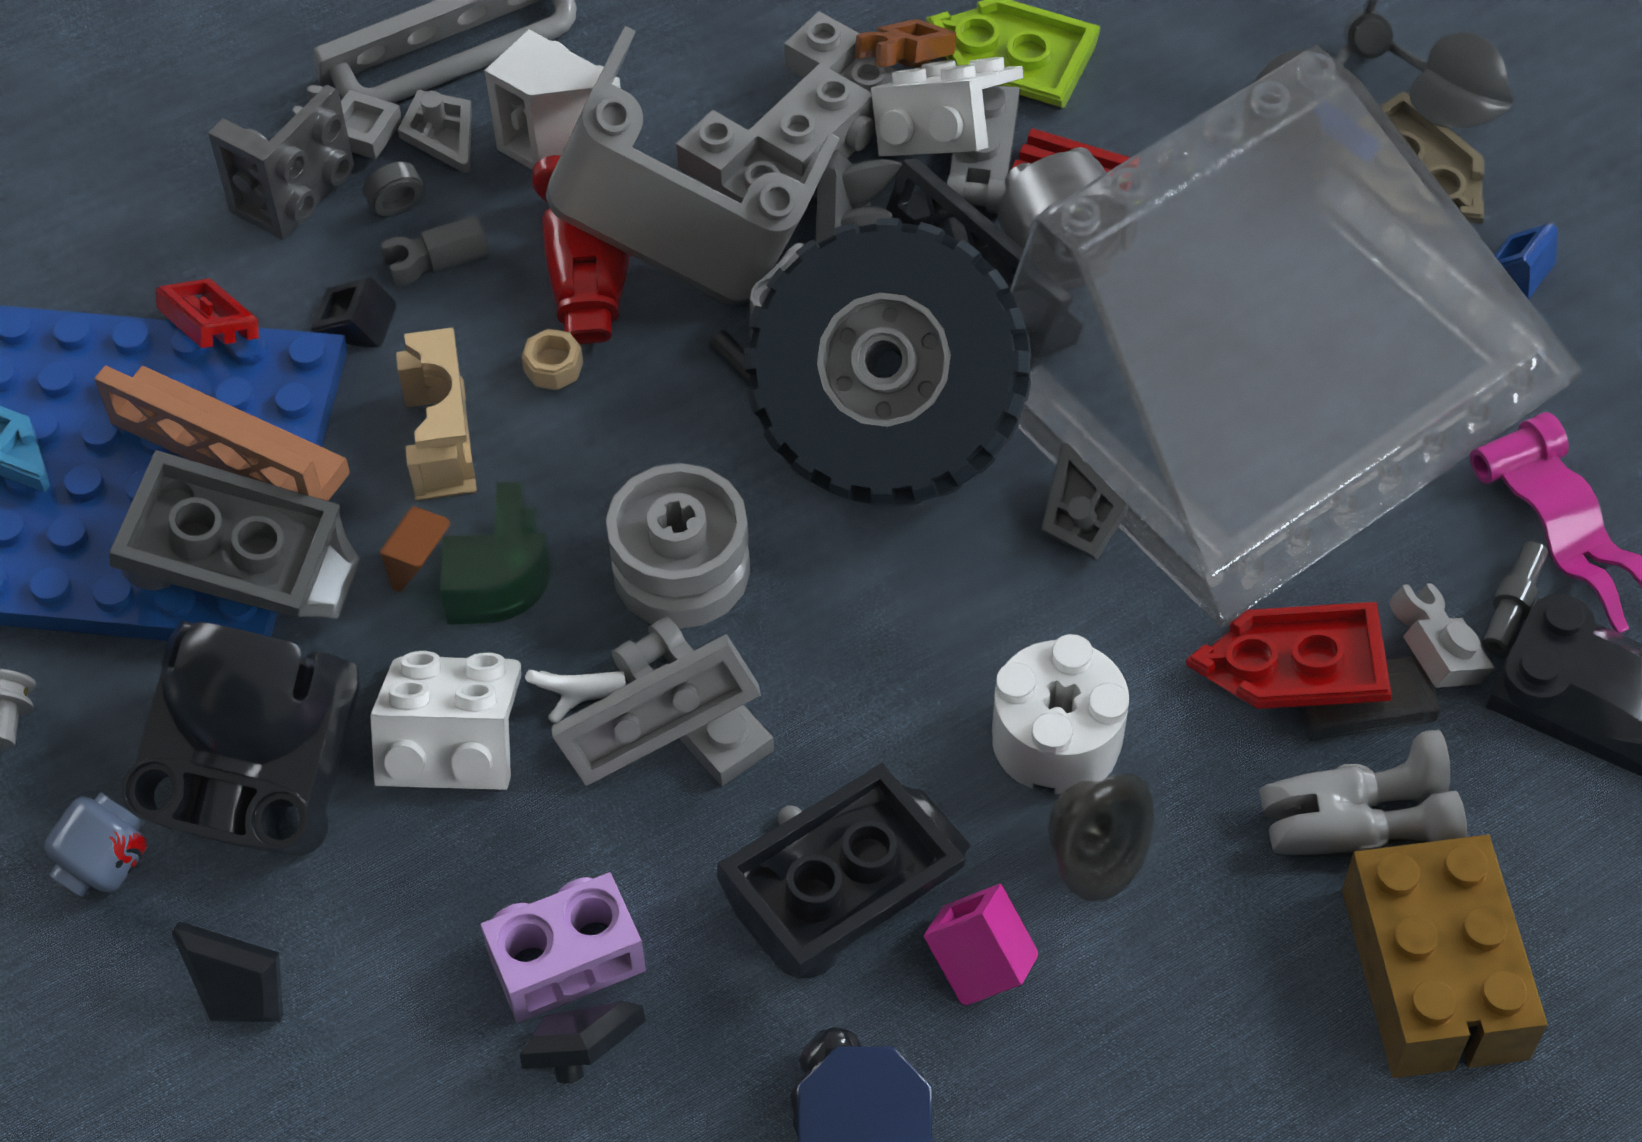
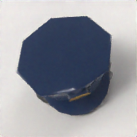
M836 1027L819 1031L804 1046L798 1059L801 1070L805 1075L790 1095L794 1114L793 1127L798 1136V1142H932L933 1087L894 1046L862 1047L855 1033Z

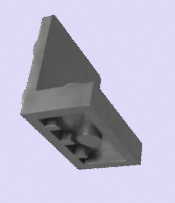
M325 85L270 141L258 131L244 129L224 118L208 132L229 211L283 240L300 223L310 218L316 206L335 186H339L346 181L354 167L339 91L329 85Z

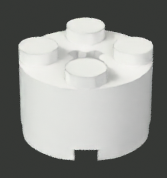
M1074 634L1061 636L1057 640L1033 644L1015 654L998 672L994 696L992 746L997 760L1003 769L1020 784L1032 789L1033 783L1055 788V794L1078 793L1104 780L1112 772L1120 754L1129 707L1128 687L1119 668L1106 655L1093 648L1086 638Z

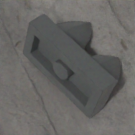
M835 150L818 183L816 242L819 243L835 235L834 228L855 222L858 226L876 224L877 218H892L891 212L884 208L871 206V201L885 191L900 172L902 163L881 159L864 161L853 165L841 152Z

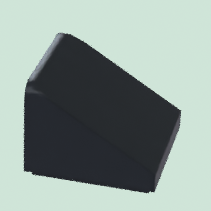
M372 277L329 287L326 289L310 332L345 335L346 343L349 345L368 348L380 347L383 344L396 310V302Z

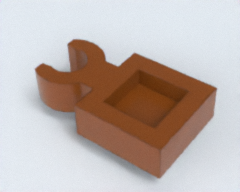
M919 19L877 27V32H865L856 35L855 58L876 57L875 65L879 67L895 65L897 60L899 64L904 66L921 67L922 64L931 63V59L955 54L956 32Z

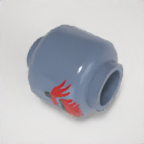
M101 791L95 800L84 796L75 798L44 840L43 846L46 855L56 863L49 875L81 897L86 894L90 887L103 893L115 892L146 851L147 839L140 831L145 821L132 814L130 810Z

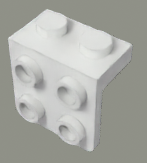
M991 57L969 61V65L955 66V61H939L922 64L921 68L892 72L893 82L871 88L879 156L971 152L989 148L982 89L1023 78L1022 66L1005 67L1004 57Z
M415 651L394 659L370 715L375 786L507 790L511 778L508 718L521 679V663L514 659H504L503 656L496 653H478L468 658L439 657L438 654L430 651Z

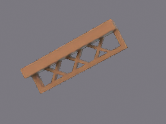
M105 365L94 378L111 424L191 461L325 501L330 500L350 474L345 457L143 365L133 377Z

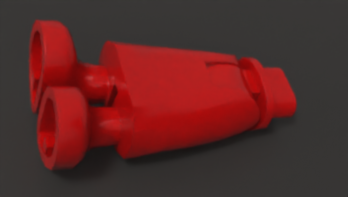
M561 155L543 157L532 168V187L536 194L547 204V185ZM549 208L542 215V230L551 289L557 304V319L564 324V331L570 332L578 344L606 342L612 336V322L616 321L619 317L618 306L624 291L631 255L559 219Z

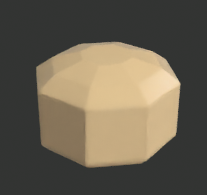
M546 329L528 338L521 356L524 372L534 386L559 390L577 381L583 365L581 346L571 333L553 329Z

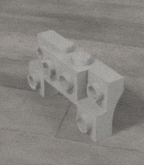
M818 11L784 43L785 67L800 75L803 79L749 130L712 110L676 143L678 168L708 187L739 203L742 202L751 183L763 174L771 172L782 173L800 182L811 158L829 133L840 138L835 150L841 152L846 158L856 150L860 151L868 145L876 131L871 88L893 82L892 72L897 70L890 66H876V58L874 57L865 59L855 58L856 35L860 33Z

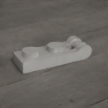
M992 86L982 89L989 148L971 152H953L947 185L972 206L986 207V213L998 214L1001 198L1007 189L1005 177L1010 169L1020 88Z
M664 616L648 627L649 634L638 642L634 643L628 640L612 650V657L619 671H624V676L629 683L654 671L649 665L662 656L669 663H672L694 651L685 641L680 629L669 617ZM744 705L679 738L722 787L774 751L773 736Z

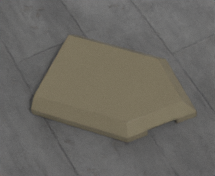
M1402 91L1360 118L1384 137V145L1373 158L1352 146L1337 133L1320 144V149L1399 217L1483 224L1484 201H1482V180L1484 177V157L1448 127L1433 124L1421 116L1411 103L1410 96L1405 91Z

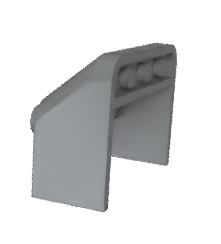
M625 26L582 109L550 177L546 190L548 205L559 219L725 304L742 305L750 301L751 289L755 283L761 280L776 265L802 218L840 138L831 133L828 134L811 158L800 182L782 173L771 172L763 174L751 183L741 203L633 148L643 125L642 109L638 101L630 93L612 84L624 62L636 32Z

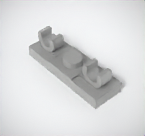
M725 634L670 664L667 663L617 689L604 699L552 725V736L584 784L588 786L761 696L759 684L728 635Z

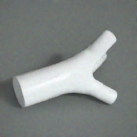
M528 670L525 675L527 682L561 694V699L556 704L557 706L548 715V719L554 724L560 722L569 710L578 704L588 700L604 699L610 693L626 685L624 671L557 675L546 671Z

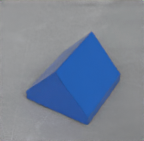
M1552 223L1509 235L1485 266L1484 276L1487 280L1529 300L1556 264L1558 229Z

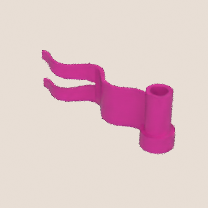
M1543 412L1522 421L1517 431L1473 449L1470 453V463L1477 478L1485 484L1502 478L1507 487L1516 496L1527 502L1536 511L1544 526L1549 552L1557 568L1568 577L1585 581L1595 591L1615 632L1620 634L1629 630L1613 579L1606 570L1589 563L1584 555H1588L1596 562L1620 566L1633 576L1641 588L1642 556L1622 550L1611 541L1604 527L1598 499L1591 486L1582 476L1567 468L1560 460L1567 455L1569 450L1568 438L1560 421L1553 414Z

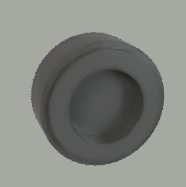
M394 162L377 169L367 178L363 186V194L372 211L380 216H395L408 211L418 203L424 193V184L412 164L407 162Z

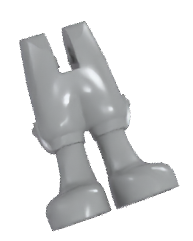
M1439 730L1423 731L1418 734L1412 741L1407 761L1386 771L1374 773L1368 767L1360 764H1343L1333 770L1298 775L1267 784L1259 789L1264 815L1271 819L1279 820L1268 829L1274 854L1319 855L1352 853L1355 851L1384 848L1389 843V840L1433 842L1467 837V822L1461 797L1457 791H1449L1450 760L1444 736ZM1424 801L1418 806L1383 812L1380 809L1370 808L1377 806L1381 802Z

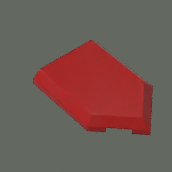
M1377 602L1246 610L1230 623V631L1212 646L1203 645L1186 659L1187 667L1256 709L1391 701L1392 697Z

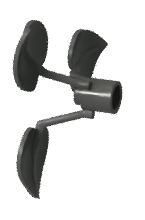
M1367 0L1363 4V9L1354 12L1346 20L1343 29L1346 43L1340 47L1338 55L1325 72L1322 73L1317 58L1311 52L1304 49L1290 50L1279 54L1262 68L1252 83L1244 102L1242 132L1247 138L1287 147H1306L1322 141L1333 130L1311 112L1324 96L1326 98L1330 96L1342 104L1338 90L1328 82L1337 76L1349 56L1353 53L1362 58L1373 59L1389 51L1422 71L1410 87V101L1421 116L1439 126L1467 128L1485 124L1496 119L1511 107L1513 95L1504 61L1498 50L1484 37L1465 31L1445 35L1433 44L1427 62L1393 41V30L1389 21L1382 14L1375 11L1378 0Z

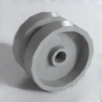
M678 463L652 467L630 478L614 495L606 517L615 590L628 610L650 624L667 616L679 629L702 626L728 613L744 595L750 575L748 523L744 500L731 482L708 468Z

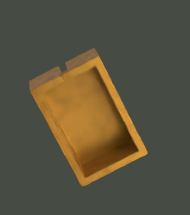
M1490 834L1353 852L1342 887V893L1392 1078L1455 1070L1470 1037L1468 1027L1473 1026L1478 1027L1465 1053L1468 1068L1530 1060L1548 1023Z

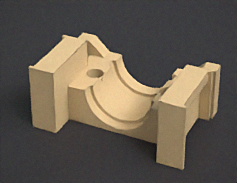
M454 328L404 334L407 351L396 352V359L406 407L438 403L434 406L426 407L427 418L414 431L416 444L405 446L407 466L415 501L477 493L466 412L464 379L462 376L460 377Z

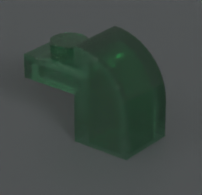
M522 482L497 483L494 535L443 536L440 591L448 625L496 623L514 618L531 608L545 592L552 569L546 533H539L537 507H526Z

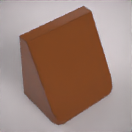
M412 506L407 511L380 550V555L393 590L401 593L417 574L451 525L450 520L416 506Z

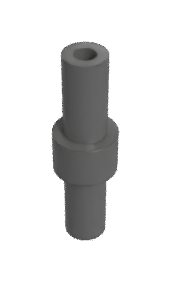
M1529 541L1524 543L1511 575L1505 576L1501 580L1492 603L1496 611L1482 641L1483 647L1493 654L1502 655L1507 652L1520 620L1528 617L1536 601L1538 589L1535 583L1548 555L1546 547L1538 542Z

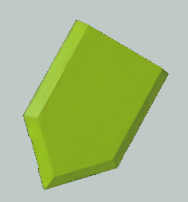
M982 0L977 2V8L952 16L946 11L926 17L927 23L956 32L955 54L945 56L948 61H955V66L969 65V61L976 59L1004 57L1005 67L1022 66L1023 78L996 86L1020 88L1019 95L1065 108L1096 47L1100 34V26L1013 0Z

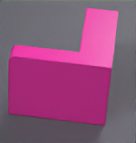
M1001 883L943 905L923 935L959 1002L963 1005H969L1021 986L1038 957V950Z

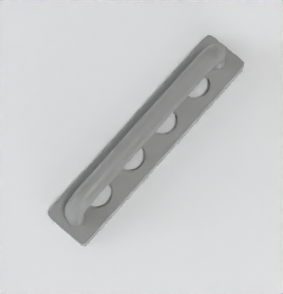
M435 0L315 47L312 51L313 71L321 86L334 83L342 98H344L349 90L387 102L396 103L414 96L417 90H429L491 65L528 29L550 41L560 37L574 23L577 7L575 0H551L555 7V12L548 18L375 87L367 88L361 86L354 74L541 1Z

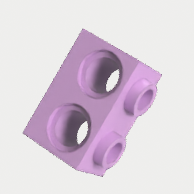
M611 872L594 879L590 877L575 879L564 885L554 895L531 904L516 903L500 910L493 919L480 923L489 958L517 1023L646 971L642 940ZM597 922L609 926L605 931L597 935L579 933L581 928L590 923ZM537 948L544 951L541 956L532 961L522 962L514 959L519 952L525 949Z

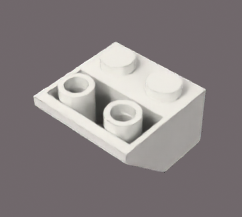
M528 29L484 70L497 150L530 169L543 157L561 155L604 67L594 65L570 52L560 42L550 41ZM615 77L612 84L620 88V79Z

